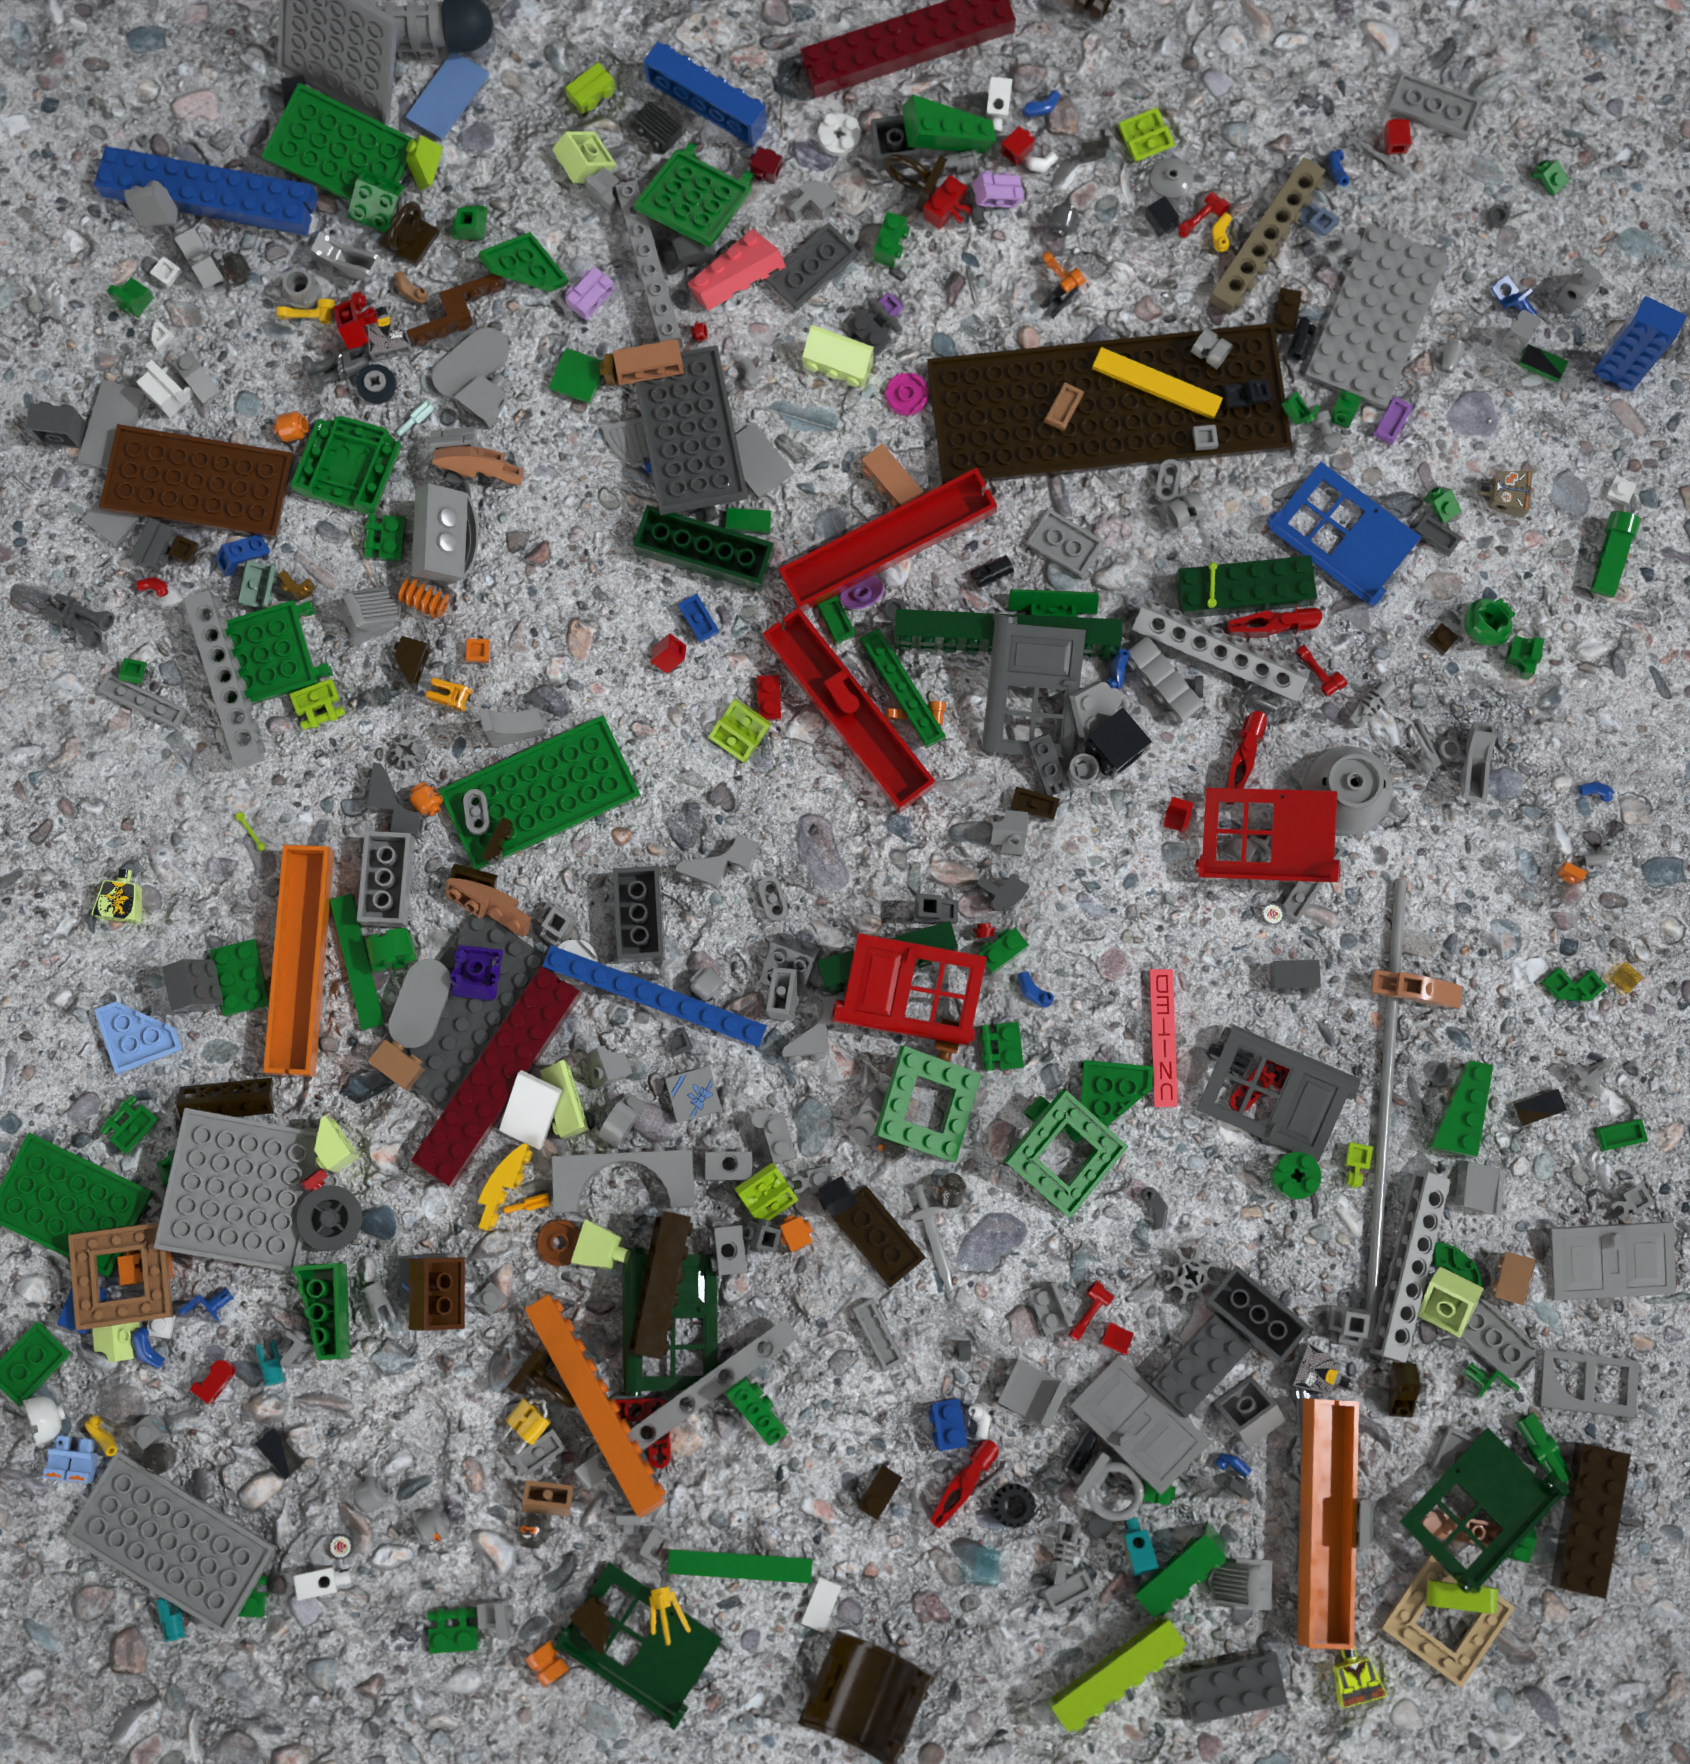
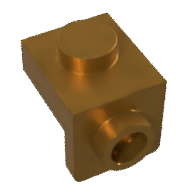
M604 354V362H600V374L604 375L607 385H619L613 354Z
M285 569L278 574L282 580L279 585L287 594L291 592L298 601L308 598L316 588L309 578L298 586Z

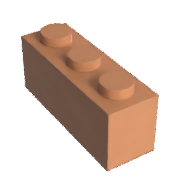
M678 339L664 340L659 343L643 344L637 347L621 348L613 351L619 385L684 374Z
M880 444L861 459L862 473L866 478H871L876 483L875 487L881 495L885 494L890 500L889 504L893 510L924 495L923 490L883 444Z

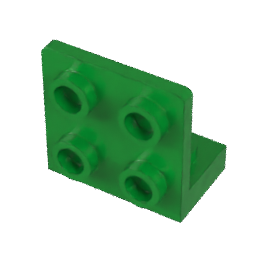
M364 169L356 180L347 217L386 233L391 226L397 202L403 195L405 186Z

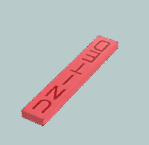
M1150 969L1154 1108L1178 1107L1173 969Z

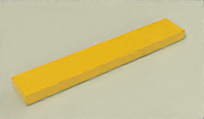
M1102 347L1092 367L1095 371L1213 420L1223 399L1220 396Z

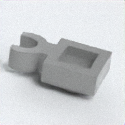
M829 1166L807 1170V1178L802 1176L791 1178L792 1182L797 1180L802 1182V1187L794 1190L795 1194L803 1193L806 1188L811 1189V1194L819 1193L818 1189L832 1181Z
M1639 1183L1620 1194L1624 1201L1613 1202L1609 1205V1208L1612 1209L1619 1206L1621 1214L1617 1215L1616 1219H1623L1628 1215L1629 1210L1632 1215H1636L1655 1204L1645 1185Z

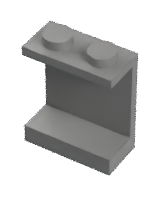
M1016 1359L1015 1363L1011 1361L1005 1372L1008 1375L1005 1385L1000 1383L995 1393V1396L998 1397L996 1402L1050 1428L1069 1388V1384L1019 1359Z

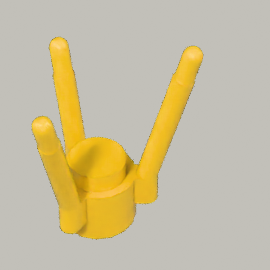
M669 1586L650 1590L651 1634L655 1635L657 1608L660 1609L666 1645H670L665 1608L671 1606L670 1601H672L686 1632L689 1633L691 1629L676 1599L675 1591L670 1592Z

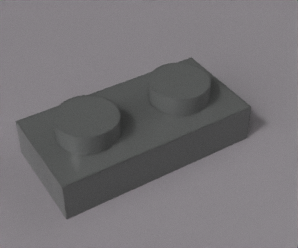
M1227 1476L1223 1482V1485L1245 1500L1250 1501L1255 1494L1250 1490L1252 1485L1241 1477L1236 1476L1232 1478Z

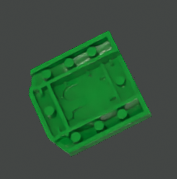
M344 416L334 417V420L327 421L317 419L291 482V488L308 498L365 514L376 513L401 451V442L396 441L385 428Z

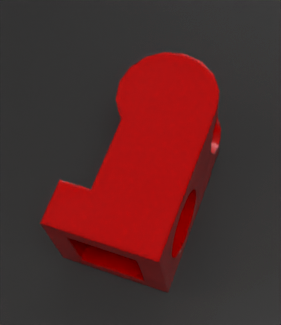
M842 670L824 681L823 686L838 710L843 715L850 716L857 711L859 700L849 692L844 684L848 677Z
M229 1360L214 1362L211 1366L210 1374L204 1382H195L189 1390L207 1404H213L233 1378L235 1365Z

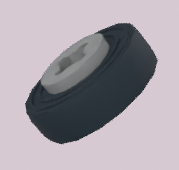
M372 364L359 372L357 389L365 401L372 404H382L393 397L396 391V379L386 366Z

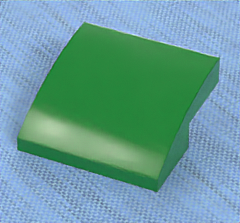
M566 348L555 370L549 390L590 404L598 390V383L603 376L600 374V362L604 361Z

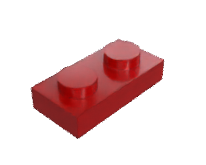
M780 675L757 676L759 715L768 721H782Z

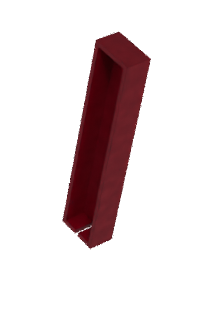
M946 0L800 48L801 64L808 78L814 98H818L1015 33L1016 17L1009 0Z
M540 967L411 1159V1162L449 1187L454 1188L505 1112L518 1073L521 1070L528 1074L531 1073L583 995L578 989L564 980L561 981L559 977L544 967Z

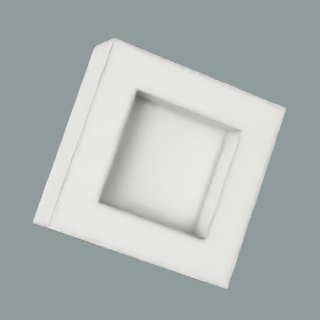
M164 256L150 271L152 277L168 288L182 273V270Z
M1616 475L1606 498L1627 506L1637 484Z
M176 1315L170 1318L149 1320L147 1326L149 1336L172 1338Z

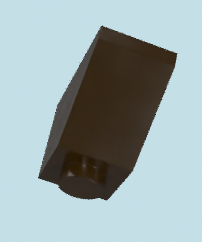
M401 635L400 641L395 643L393 654H395L394 657L408 684L413 690H417L431 649L425 642Z
M882 1464L858 1503L857 1508L878 1521L903 1477Z
M595 1594L574 1611L570 1618L598 1654L601 1655L608 1646L611 1612L609 1611L610 1606L602 1596L598 1597Z

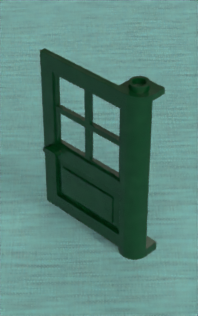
M644 1247L626 1248L631 1251V1255L627 1263L622 1262L621 1391L627 1392V1396H641V1391L686 1390L718 1367L717 1276L715 1271L712 1272L710 1259L714 1257V1254H688L686 1260H682L683 1279L681 1284H677L676 1293H679L678 1304L676 1308L673 1307L671 1317H674L672 1331H670V1345L668 1348L670 1350V1376L643 1377V1357L627 1353L648 1254H646V1248ZM675 1318H703V1344L676 1345ZM703 1349V1375L676 1376V1350Z
M1487 1427L1399 1522L1457 1581V1586L1464 1593L1468 1594L1470 1592L1475 1594L1481 1590L1480 1587L1560 1498L1566 1496L1570 1490L1557 1477L1548 1474L1542 1482ZM1456 1483L1477 1503L1462 1522L1441 1501ZM1436 1505L1457 1525L1442 1543L1421 1523ZM1481 1508L1502 1528V1531L1487 1547L1466 1527L1467 1523ZM1461 1530L1482 1550V1553L1467 1569L1445 1548Z
M609 1562L583 1604L595 1594L598 1597L602 1596L604 1598L613 1583L635 1598L620 1621L613 1616L610 1617V1622L617 1627L608 1639L606 1650L599 1655L591 1643L580 1636L582 1632L573 1620L566 1629L561 1627L554 1640L557 1641L554 1649L556 1651L561 1649L668 1722V1727L675 1731L689 1706L683 1703L719 1647L723 1637L683 1611L691 1629L689 1633L686 1632L674 1605L670 1602L671 1606L665 1608L670 1645H666L661 1616L656 1622L655 1635H652L650 1632L645 1639L624 1625L639 1600L651 1608L649 1597H651L650 1590L652 1589L612 1562ZM656 1608V1612L659 1613V1614H660V1609H657V1608ZM620 1629L642 1643L628 1668L606 1654Z

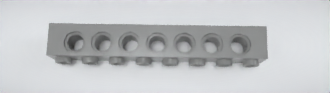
M637 180L615 185L658 340L663 342L664 340L678 339L679 348H683L682 337L647 216L634 210V203L641 195Z
M210 590L185 597L183 600L233 764L241 769L265 761L264 753L266 752V747L263 740H259L257 734L260 731L258 722L252 718L251 711L254 710L251 700L246 698L244 692L247 690L245 680L239 676L238 670L241 669L237 657H234L232 653L234 644L231 637H227L225 629H228V624L225 617L221 616L219 611L222 608L220 599ZM207 613H212L209 620L203 621ZM218 633L216 640L210 641L211 635ZM224 654V658L220 662H216L217 656ZM230 674L229 681L222 683L223 677ZM232 695H237L235 702H228ZM243 715L242 722L235 724V719ZM246 736H250L249 742L245 745H241L242 739Z
M1145 598L1132 627V630L1294 701L1298 700L1311 671L1301 663H1293L1286 660L1280 654H1272L1265 651L1260 645L1249 644L1239 636H1231L1224 633L1218 627H1210L1203 624L1198 618H1189L1177 609H1169L1162 606L1156 600ZM1156 618H1160V619H1162L1165 623H1164V624H1160V623H1158L1155 619H1156ZM1176 627L1183 628L1185 632H1178L1176 630ZM1202 636L1206 641L1201 642L1196 637ZM1218 645H1222V646H1224L1227 650L1222 651V650L1218 649L1217 646H1218ZM1239 654H1243V655H1245L1248 659H1245V660L1240 659V658L1238 657V655H1239ZM1258 664H1266L1268 668L1263 669ZM1284 672L1288 674L1289 677L1284 678L1280 676L1279 673Z
M1414 1171L1369 1353L1404 1363L1407 1361L1412 1336L1416 1329L1418 1312L1421 1308L1424 1287L1427 1284L1429 1267L1433 1259L1435 1242L1438 1239L1440 1222L1444 1214L1445 1201L1449 1193L1450 1179L1430 1172Z

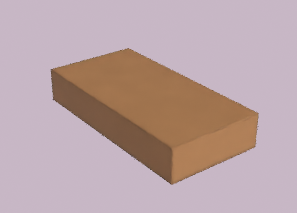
M1064 382L1044 422L1065 431L1084 395V391Z

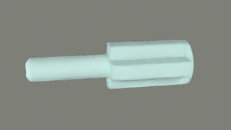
M425 399L409 414L411 418L396 433L402 436L413 424L421 423L435 410L433 405Z

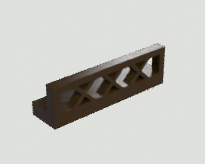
M272 1078L181 1086L176 1107L181 1121L184 1108L232 1117L272 1114L275 1110L272 1098L274 1082ZM258 1087H266L265 1091H254ZM236 1089H242V1091L239 1093H231ZM212 1092H220L215 1096H208ZM186 1094H197L192 1098H185Z

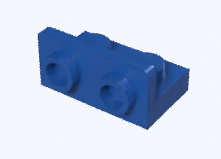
M960 1399L931 1403L932 1408L928 1409L930 1423H935L936 1432L932 1433L934 1447H939L940 1452L967 1447Z

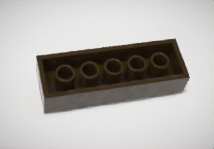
M668 1211L656 1213L627 1354L652 1359H662L663 1355H667L669 1341H666L667 1333L672 1331L674 1317H671L672 1309L677 1307L679 1293H676L677 1284L682 1282L684 1270L681 1269L682 1260H686L689 1249L688 1246H685L687 1236H691L693 1230V1223L690 1222L691 1216Z
M1575 1442L1570 1470L1572 1477L1567 1487L1570 1492L1566 1495L1550 1585L1602 1599L1607 1598L1631 1454Z

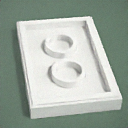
M521 1070L515 1080L499 1131L540 1150L544 1145L562 1089Z

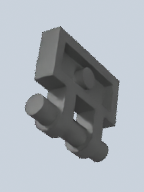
M871 298L867 304L872 311L867 314L861 309L847 325L866 345L874 347L873 352L879 356L893 341L888 333L893 330L896 334H899L903 327L898 323L899 320L895 316H891L885 310V306L881 302L878 303L874 298ZM878 316L885 322L882 328L874 321Z

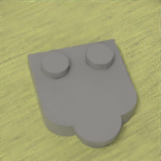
M1095 681L1069 695L1079 737H1087L1088 734L1116 713V709L1122 701L1121 692L1117 688H1110L1106 682Z

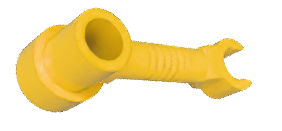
M326 298L318 299L317 308L311 310L279 306L276 307V316H278V319L319 318V323L332 324L335 301Z

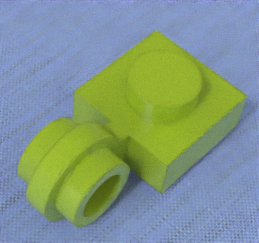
M1353 1142L1348 1143L1345 1166L1353 1167V1171H1348L1346 1177V1185H1350V1188H1361L1364 1175L1360 1173V1169H1370L1372 1146Z

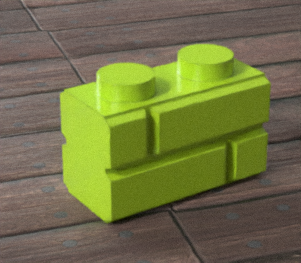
M597 62L565 87L567 98L583 114L587 110H594L601 99L609 98L614 93L615 82L605 68Z

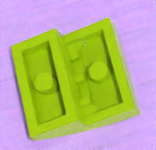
M1158 107L1117 124L1135 163L1175 147L1168 125L1165 126Z
M735 698L723 717L718 720L708 738L745 763L757 748L772 723Z
M773 1162L735 1188V1191L757 1222L758 1218L770 1221L798 1201V1198Z

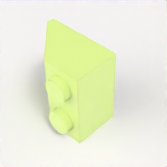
M565 131L552 148L557 160L562 164L573 183H585V179L590 174H597L603 167L610 171L617 166L595 131Z
M326 1115L321 1117L314 1149L317 1154L315 1160L322 1169L338 1173L360 1156L336 1120Z
M1439 1267L1429 1283L1418 1312V1317L1461 1338L1484 1288Z

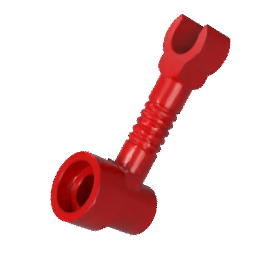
M1210 192L1204 200L1206 205L1190 220L1183 222L1179 226L1180 231L1178 234L1186 238L1195 226L1210 212L1221 217L1228 211L1230 203L1226 199L1220 198L1214 192Z
M1304 644L1297 649L1296 654L1313 670L1323 683L1320 689L1327 697L1348 685L1345 678L1338 671L1328 676Z
M1095 1280L1086 1292V1295L1093 1302L1068 1334L1069 1337L1077 1342L1102 1304L1107 1307L1114 1299V1295L1104 1288L1105 1285L1098 1280Z

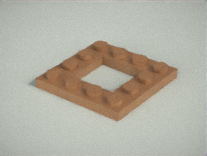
M159 1223L68 1235L76 1330L173 1317L168 1251L153 1248ZM141 1250L145 1296L100 1303L97 1256Z

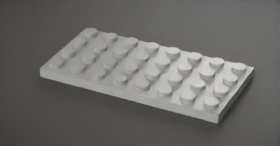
M1368 224L1304 378L1339 392L1341 390L1352 392L1356 396L1361 397L1362 401L1386 410L1449 256Z
M117 1451L66 1534L67 1538L223 1635L229 1632L278 1548L122 1451Z

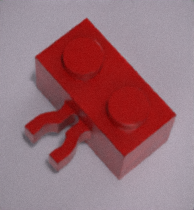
M950 174L924 205L923 218L939 230L942 229L951 216L961 225L964 218L958 212H963L967 216L971 213V209L968 206L961 205L966 199L967 186Z
M354 299L333 306L337 329L348 349L359 348L369 342L366 325L378 322L373 306L360 312Z

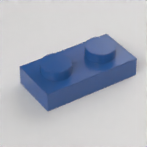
M698 594L678 604L680 611L700 644L720 633Z

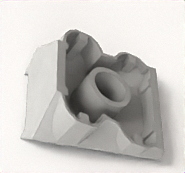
M154 180L150 181L145 187L133 186L128 190H124L125 199L142 227L151 229L176 225L178 209L166 187H163L161 183Z
M1460 1160L1456 1173L1458 1178L1457 1187L1452 1194V1199L1455 1202L1454 1205L1479 1213L1501 1216L1505 1170Z
M1357 1497V1549L1364 1550L1377 1540L1374 1538V1508L1378 1505L1370 1498Z

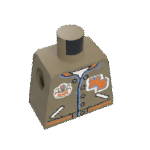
M1533 471L1496 472L1491 483H1479L1478 495L1490 496V509L1524 518L1530 508Z

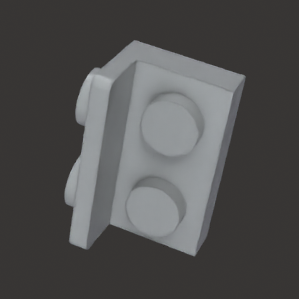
M1056 1281L1028 1292L1045 1336L1073 1326L1072 1321L1075 1320L1071 1307L1066 1308L1063 1298H1066V1294L1061 1284L1057 1285Z
M287 1330L284 1334L295 1343L286 1347L282 1353L284 1357L280 1362L287 1368L300 1369L315 1349L312 1337L304 1330Z

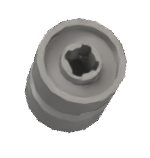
M1206 328L1197 339L1191 353L1200 359L1206 358V363L1218 369L1233 345L1223 338L1218 340L1217 334Z
M1196 491L1184 495L1182 500L1175 499L1165 505L1168 518L1176 530L1188 526L1190 521L1196 522L1207 516L1203 500Z
M1081 753L1076 755L1072 759L1067 771L1069 783L1078 789L1090 787L1099 772L1097 760L1090 754Z

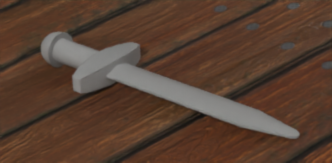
M919 1183L913 1186V1193H916L921 1210L912 1214L910 1220H923L939 1275L948 1291L951 1292V1271L934 1219V1215L944 1209L943 1206L929 1207L924 1191L926 1187L924 1184Z

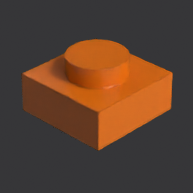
M467 639L466 662L489 663L490 640Z
M1565 862L1559 867L1556 874L1562 876V880L1567 883L1578 884L1584 880L1587 871L1569 862Z

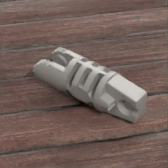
M1386 680L1376 686L1375 689L1372 688L1356 705L1347 720L1355 728L1361 727L1387 702L1386 699L1396 687L1395 683L1392 680Z
M1059 1521L1051 1571L1056 1572L1054 1584L1059 1586H1065L1067 1574L1072 1575L1080 1525L1074 1524L1071 1542L1063 1541L1066 1526L1065 1522Z

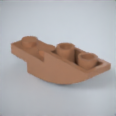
M454 446L436 449L433 453L432 464L443 470L455 471L463 477L475 478L477 471L487 477H496L502 479L507 484L519 486L523 479V468L505 462V453L481 447Z
M449 878L447 880L445 896L480 919L487 914L493 920L498 921L522 938L528 934L532 917L517 908L518 900L495 888L477 882Z
M1373 970L1370 993L1414 1000L1417 1003L1460 1009L1463 986L1410 973Z
M1430 1511L1421 1521L1437 1538L1446 1539L1457 1527L1446 1513ZM1457 1516L1461 1522L1465 1518L1463 1516ZM1474 1518L1466 1525L1485 1546H1488L1502 1531V1528L1495 1522ZM1462 1530L1453 1539L1455 1541L1475 1544Z

